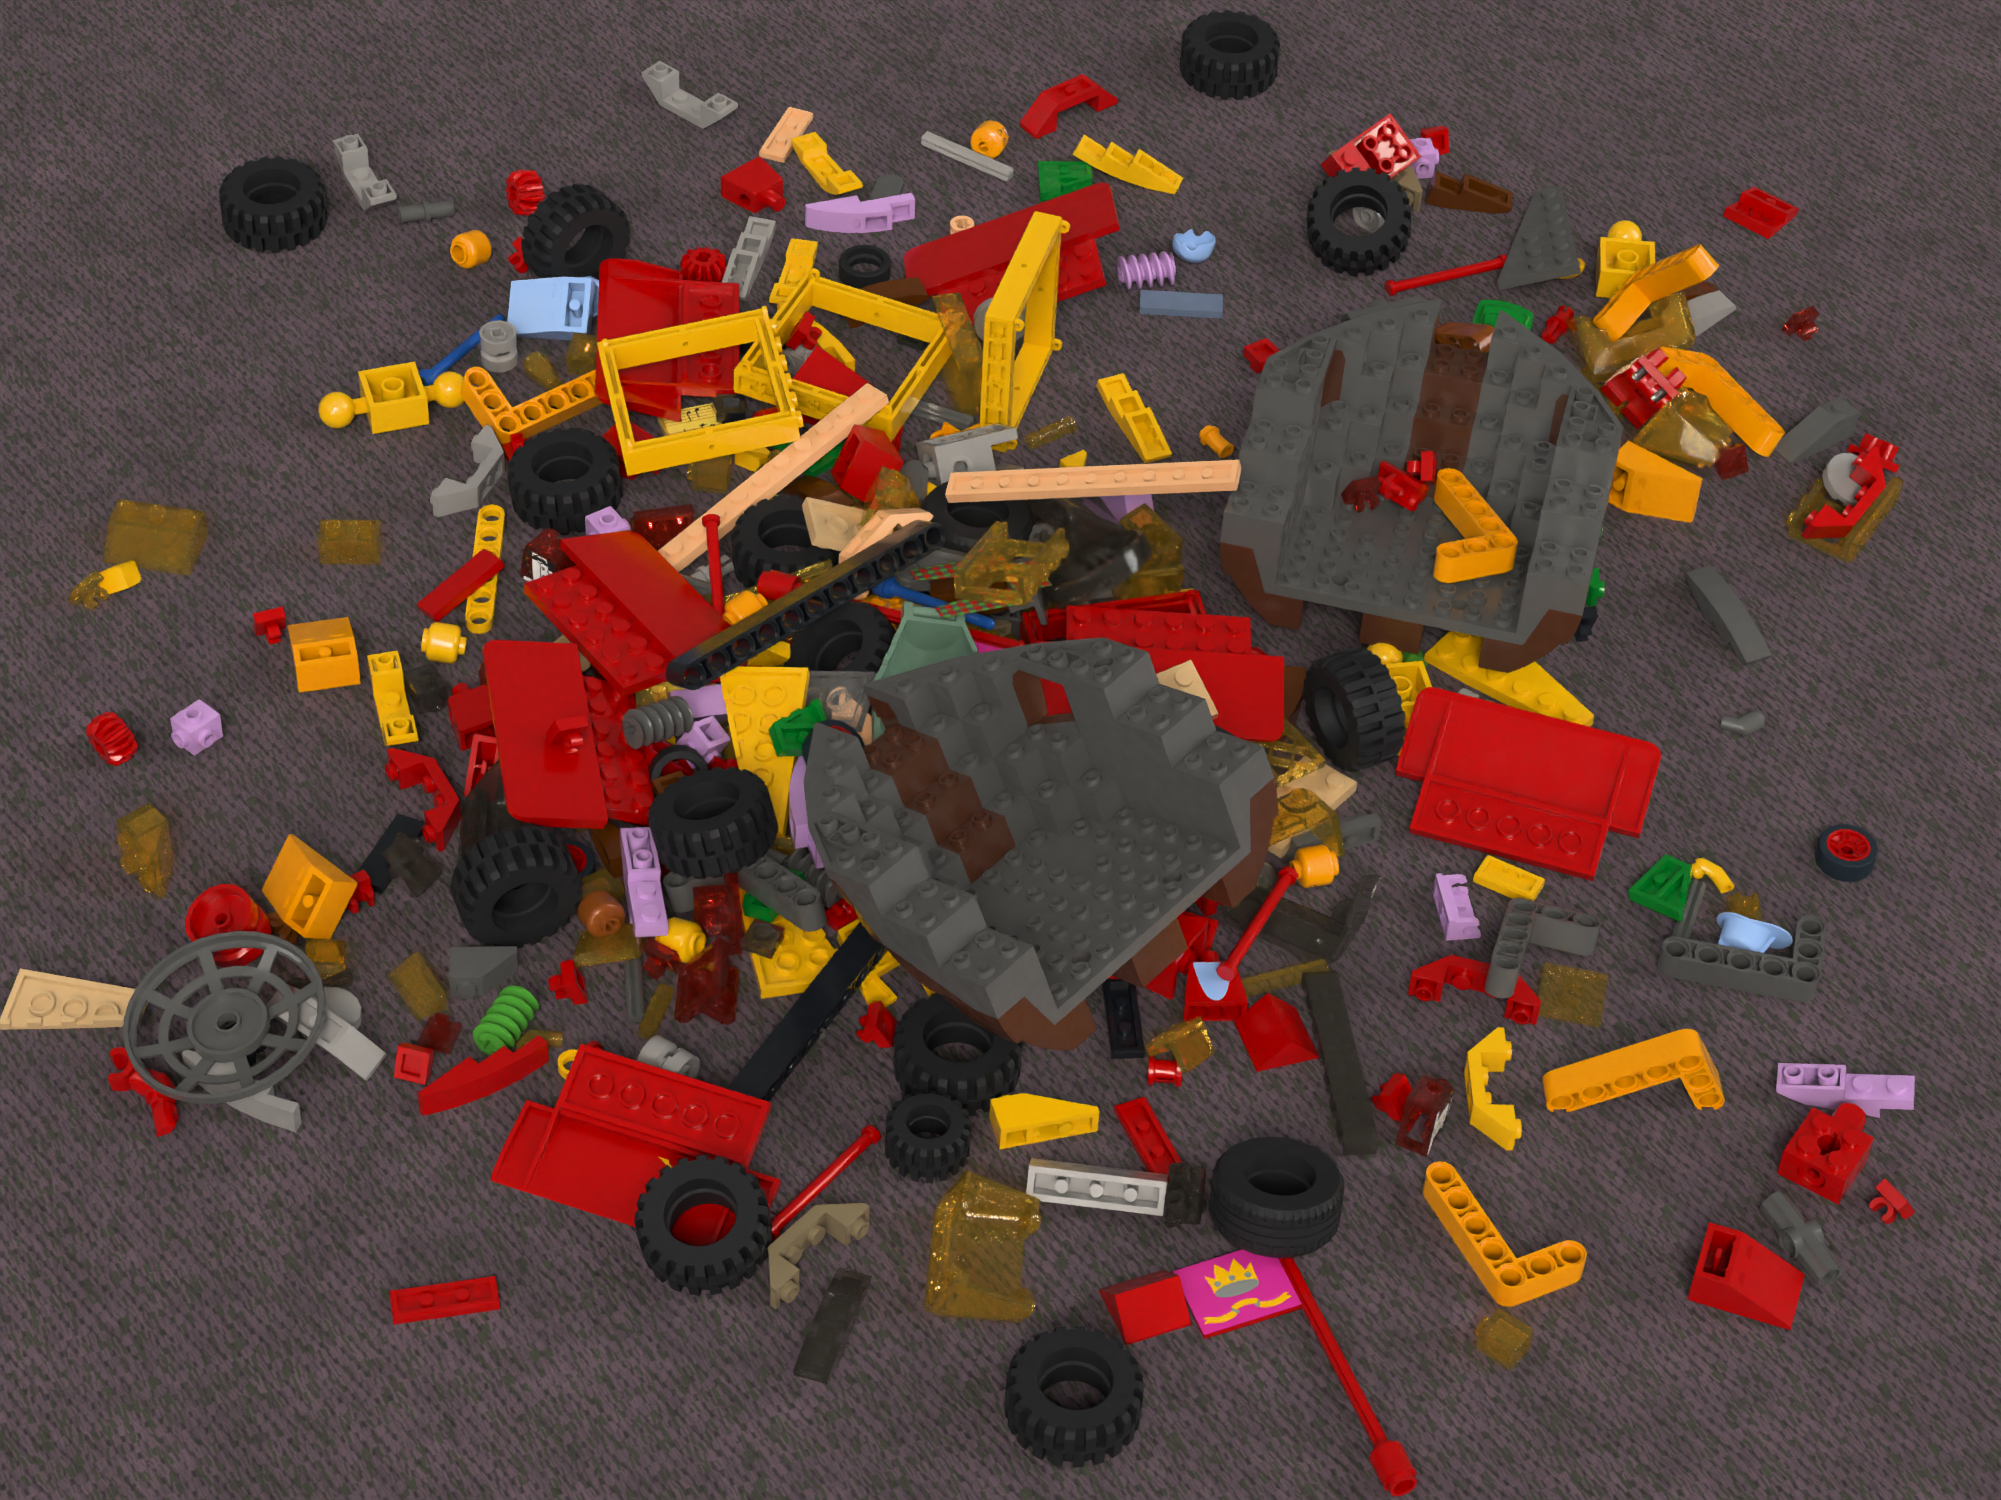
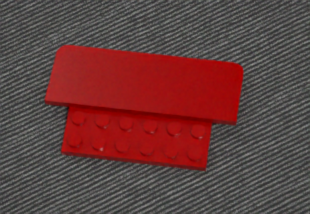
M1096 183L916 246L907 251L903 257L906 278H919L929 297L938 294L943 316L948 311H953L957 314V320L961 321L960 336L975 331L973 315L977 307L985 300L994 297L1034 211L1060 216L1062 220L1070 224L1069 231L1061 233L1057 302L1106 286L1107 283L1096 238L1120 230L1112 190L1108 183Z
M610 258L602 261L600 264L597 342H601L605 338L611 340L739 313V283L683 280L682 271L632 259ZM739 345L619 369L618 374L627 410L680 422L681 395L717 397V394H738L734 392V369L739 364ZM597 346L595 395L602 403L611 406Z
M618 531L561 539L560 549L576 565L524 583V594L571 643L577 644L578 651L622 697L668 681L666 679V668L673 659L731 626L642 535L633 531ZM748 660L739 665L741 667H750L748 666ZM720 677L716 678L708 684L721 682Z
M1067 605L1065 641L1104 637L1147 651L1156 674L1192 660L1218 711L1217 718L1213 719L1214 725L1246 741L1274 742L1282 737L1284 730V656L1251 654L1250 617ZM1036 640V643L1053 642V641H1038V640ZM1041 678L1040 681L1048 712L1045 716L1073 713L1063 685Z
M514 640L488 641L484 645L482 653L506 807L509 814L521 822L545 827L604 829L608 818L649 826L648 813L654 802L644 746L639 749L631 748L625 740L622 729L624 714L629 709L637 708L634 693L622 697L608 681L582 675L577 644ZM585 715L589 726L582 734L583 745L577 747V753L565 755L561 743L549 744L546 733L556 719Z
M1427 687L1417 695L1395 775L1423 782L1409 827V833L1594 881L1608 831L1640 838L1661 760V752L1655 744L1648 741L1436 687Z
M580 1044L555 1107L551 1108L526 1100L501 1150L491 1175V1181L636 1227L634 1219L635 1213L638 1211L637 1201L642 1193L647 1194L645 1185L652 1177L658 1179L660 1177L659 1170L666 1166L659 1157L669 1160V1164L673 1168L678 1165L677 1160L687 1157L688 1161L697 1160V1155L708 1154L709 1160H715L716 1156L728 1158L729 1165L732 1166L734 1162H738L746 1168L747 1174L752 1173L759 1181L760 1189L764 1190L770 1211L782 1184L781 1180L749 1170L748 1168L772 1105L770 1102ZM698 1205L690 1208L678 1218L671 1233L680 1242L693 1246H707L718 1242L730 1232L735 1224L736 1215L721 1205Z

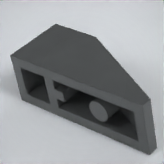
M1841 396L1818 406L1781 438L1773 451L1790 465L1854 436L1859 411Z

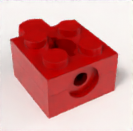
M1842 1103L1836 1108L1832 1116L1813 1107L1783 1150L1777 1174L1839 1205L1866 1164L1874 1141V1137L1862 1132L1866 1122L1865 1112L1859 1106L1852 1103Z

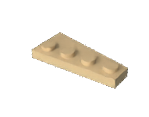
M20 968L0 1018V1030L123 1027L126 1009L135 989ZM148 1002L142 1010L138 1026L141 1024Z

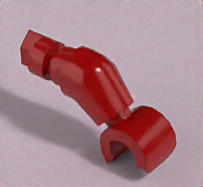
M124 1047L113 1048L109 1053L111 1061L117 1070H124L120 1073H111L107 1079L111 1089L118 1092L132 1089L145 1098L146 1103L152 1110L156 1136L169 1134L176 1127V1123L179 1120L177 1107L175 1106L176 1100L157 1092L143 1081L135 1071ZM146 1068L158 1082L172 1089L176 1088L175 1083L168 1074Z

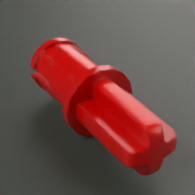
M1562 305L1557 309L1555 315L1547 320L1546 328L1541 334V339L1548 344L1556 343L1560 335L1562 336L1566 333L1568 323L1574 317L1571 307H1568L1565 312L1563 311L1566 305Z

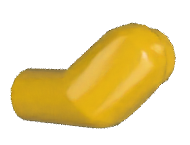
M1705 858L1695 859L1696 862L1691 864L1692 875L1696 879H1701L1706 874L1721 894L1734 889L1733 882L1722 867Z

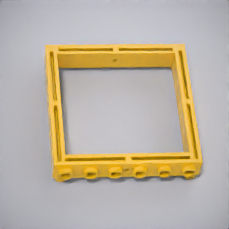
M1034 211L985 314L980 427L998 423L1016 427L1017 429L1052 351H1059L1062 348V341L1055 338L1061 233H1067L1070 229V224L1062 220L1060 216ZM1025 305H1026L1025 324H1024V322H1023L1021 319H1019V318H1020L1021 313H1022V311H1023V309H1024V307H1025ZM1025 325L1024 343L1015 360L1016 331H1022ZM1011 440L991 445L992 450L1006 453L1008 449H1015L1018 442L1017 440Z
M811 268L808 273H805L773 316L778 333L774 337H780L782 346L789 338L796 323L812 306L930 343L888 405H885L861 425L884 431L892 442L899 429L903 426L959 344L961 321L957 320V314L953 311H948L943 316L822 278L817 269ZM759 341L753 343L734 369V392L776 405L767 370H765L766 367ZM791 378L793 390L789 391H795L798 408L795 411L800 410L801 414L822 420L849 398L848 396Z
M761 306V309L611 340L605 338L601 342H597L627 476L800 440L799 428L804 427L801 411H795L798 408L795 391H789L793 390L790 373H784L788 371L784 354L779 355L783 353L780 337H774V335H778L775 319H769L766 306ZM759 341L778 413L638 442L634 441L618 374L619 369Z

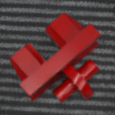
M1866 432L1859 446L1850 443L1847 451L1857 456L1862 451L1867 454L1873 446H1876L1879 449L1882 468L1894 473L1897 472L1900 465L1892 461L1899 447Z
M1381 461L1379 474L1372 483L1371 488L1379 492L1382 497L1393 500L1409 511H1416L1419 502L1424 501L1429 487L1388 461Z

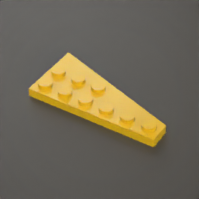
M1449 631L1424 655V661L1507 706L1589 727L1593 725L1594 715L1535 661L1510 673L1478 667L1483 637Z
M737 666L720 676L738 768L741 771L743 769L751 771L764 781L768 788L778 823L776 839H785L789 816L790 782L798 756L777 757L768 730L779 719L787 718L791 712L798 708H805L810 672L808 668Z
M732 883L761 999L804 993L838 949H834L831 946L822 928L812 932L803 931L781 915H778L772 923H767L784 928V936L756 927V919L745 916L742 908L743 897L747 892Z

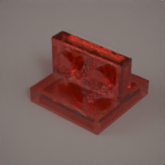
M692 504L634 511L633 518H630V526L633 532L642 535L658 551L694 522V509Z
M737 872L723 874V885L693 887V922L701 926L706 937L727 936L729 955L742 954V908Z
M721 937L717 938L679 969L674 1015L676 1021L688 1023L699 1013H703L725 1025H730L735 1021L740 970L728 964L730 942Z

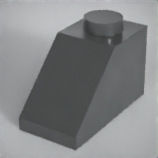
M517 946L450 947V996L462 999L485 996L518 971Z

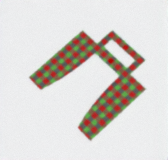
M999 554L909 570L915 580L953 578L1000 571L1012 587L1011 589L986 593L936 607L935 609L941 618L1034 602L1026 590L1052 585L1034 560L1007 565ZM1028 566L1040 583L1025 585L1014 569Z

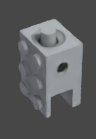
M995 423L916 442L919 461L929 471L928 482L935 486L948 482L950 474L956 472L1024 469V467L1008 463L995 465L991 445L1018 439L1016 427Z

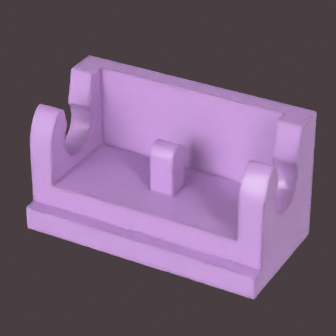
M1435 874L1432 894L1445 940L1480 938L1481 932L1478 929L1480 924L1479 920L1474 916L1468 896V888L1464 886L1451 887L1456 883H1467L1466 876L1462 874Z

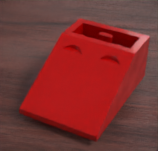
M1390 113L1331 154L1320 165L1327 175L1332 176V178L1336 177V172L1344 169L1345 172H1350L1352 168L1360 167V171H1367V168L1376 169V174L1379 175L1384 172L1390 176L1391 180L1422 156Z
M1709 1222L1687 1300L1791 1330L1805 1274L1744 1232Z

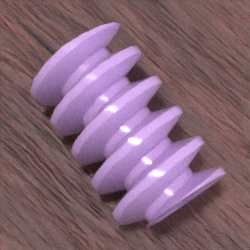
M1161 251L1159 257L1156 253L1152 252L1149 254L1148 259L1145 254H1139L1137 259L1134 255H1129L1127 261L1123 256L1117 257L1116 271L1120 287L1122 283H1125L1127 289L1131 290L1132 282H1136L1138 289H1142L1143 281H1146L1149 288H1152L1154 279H1157L1159 286L1162 287L1165 278H1168L1170 285H1174L1176 268L1172 252L1168 255L1166 251Z

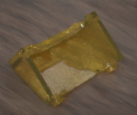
M1678 291L1652 302L1649 305L1652 318L1633 323L1619 339L1611 342L1607 329H1598L1592 323L1593 319L1591 317L1578 316L1566 320L1569 333L1587 368L1593 373L1605 374L1621 369L1638 358L1642 353L1647 355L1657 347L1664 346L1683 350L1690 348L1694 344L1696 336L1685 292Z
M1682 385L1678 389L1679 393L1671 401H1667L1631 442L1666 459L1699 468L1706 464L1710 468L1721 456L1720 453L1731 443L1732 439L1728 436L1733 432V429Z
M966 1170L940 1199L933 1215L924 1301L925 1311L941 1317L1020 1323L1024 1318H1029L1034 1310L1035 1299L1032 1298V1291L1030 1289L1021 1287L1024 1240L1031 1233H1036L1040 1226V1199Z

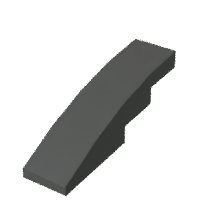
M1712 565L1684 574L1705 620L1710 625H1715L1726 645L1731 644L1738 660L1743 666L1769 659L1772 656L1764 638L1746 608Z

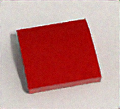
M1754 186L1743 191L1738 202L1727 206L1723 217L1769 239L1798 214L1799 208Z

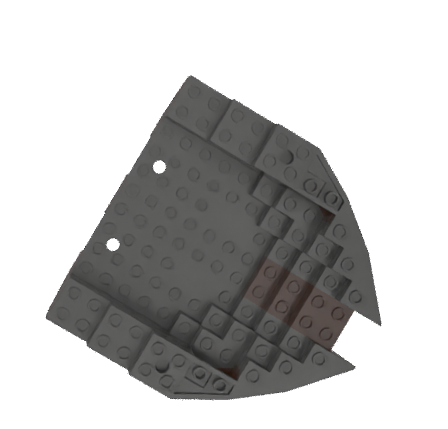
M1435 299L1362 315L1310 334L1267 357L1256 386L1252 419L1240 448L1239 461L1242 469L1238 489L1231 491L1224 510L1220 537V556L1224 573L1231 575L1239 591L1256 612L1269 624L1296 630L1300 629L1308 602L1362 612L1359 643L1369 645L1386 643L1394 646L1398 651L1417 655L1426 626L1483 637L1478 667L1510 673L1533 663L1553 651L1561 643H1569L1578 629L1583 616L1624 427L1600 392L1561 352L1502 310H1500L1489 354L1482 353L1476 349L1465 350L1455 348L1449 344H1434L1442 299ZM1421 451H1433L1437 454V473L1444 468L1459 470L1517 538L1518 544L1514 568L1506 573L1454 583H1444L1434 578L1433 571L1437 547L1442 543L1465 538L1435 503L1434 493L1436 484L1427 485L1429 489L1423 502H1419L1416 511H1409L1393 500L1382 497L1379 492L1372 489V483L1379 474L1381 461H1388L1407 473V461H1421ZM1411 475L1421 481V475Z
M1104 637L1033 643L966 655L865 683L863 687L877 717L881 718L886 730L880 737L862 748L860 740L856 736L818 722L814 725L803 783L808 829L829 879L847 903L852 905L860 922L872 939L882 943L908 973L929 990L940 995L974 1023L1015 1044L1024 1041L1033 1046L1046 1049L1074 1050L1097 1030L1085 999L1111 975L1144 988L1188 949L1177 918L1201 896L1234 908L1255 889L1268 851L1273 820L1278 815L1276 784L1264 746L1217 731L1205 698L1160 684L1149 652ZM1041 678L1063 685L1073 713L1045 716L1048 712L1040 681Z

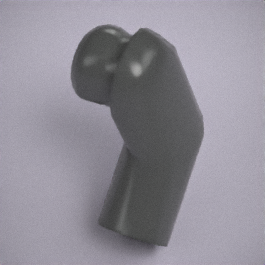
M1752 710L1739 718L1724 714L1720 728L1742 735H1750L1764 726L1766 718L1763 712L1759 710Z

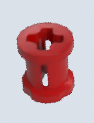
M1148 1056L1147 1086H1152L1154 1083L1174 1084L1175 1087H1181L1182 1058L1161 1060L1155 1059L1154 1056Z

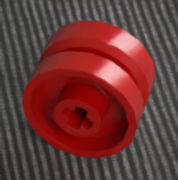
M220 884L205 890L191 904L185 918L186 934L191 942L218 933L234 931L260 932L271 935V923L265 911L253 901L252 897L244 889L235 884ZM224 949L213 952L212 956L215 964L221 968L245 966L259 957L263 949Z

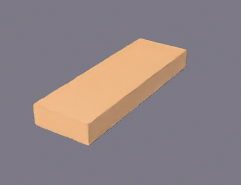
M788 107L760 149L759 156L784 163L793 150L791 138L802 136L813 119V113Z

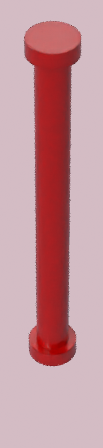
M1502 254L1498 255L1496 259L1396 282L1388 280L1385 281L1384 287L1391 297L1395 296L1397 292L1503 269L1507 256Z
M708 514L703 516L702 525L706 527L712 607L722 616L725 613L718 536L720 516Z
M1289 866L1281 868L1278 873L1279 879L1226 961L1221 962L1217 967L1216 972L1223 980L1232 981L1237 974L1236 968L1288 887L1297 881L1298 873Z
M866 1125L861 1130L862 1135L771 1220L772 1241H775L780 1236V1231L872 1143L876 1145L881 1140V1134L874 1126Z

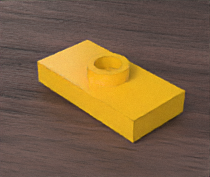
M1487 855L1475 872L1473 882L1511 899L1523 898L1535 901L1544 887L1545 879Z

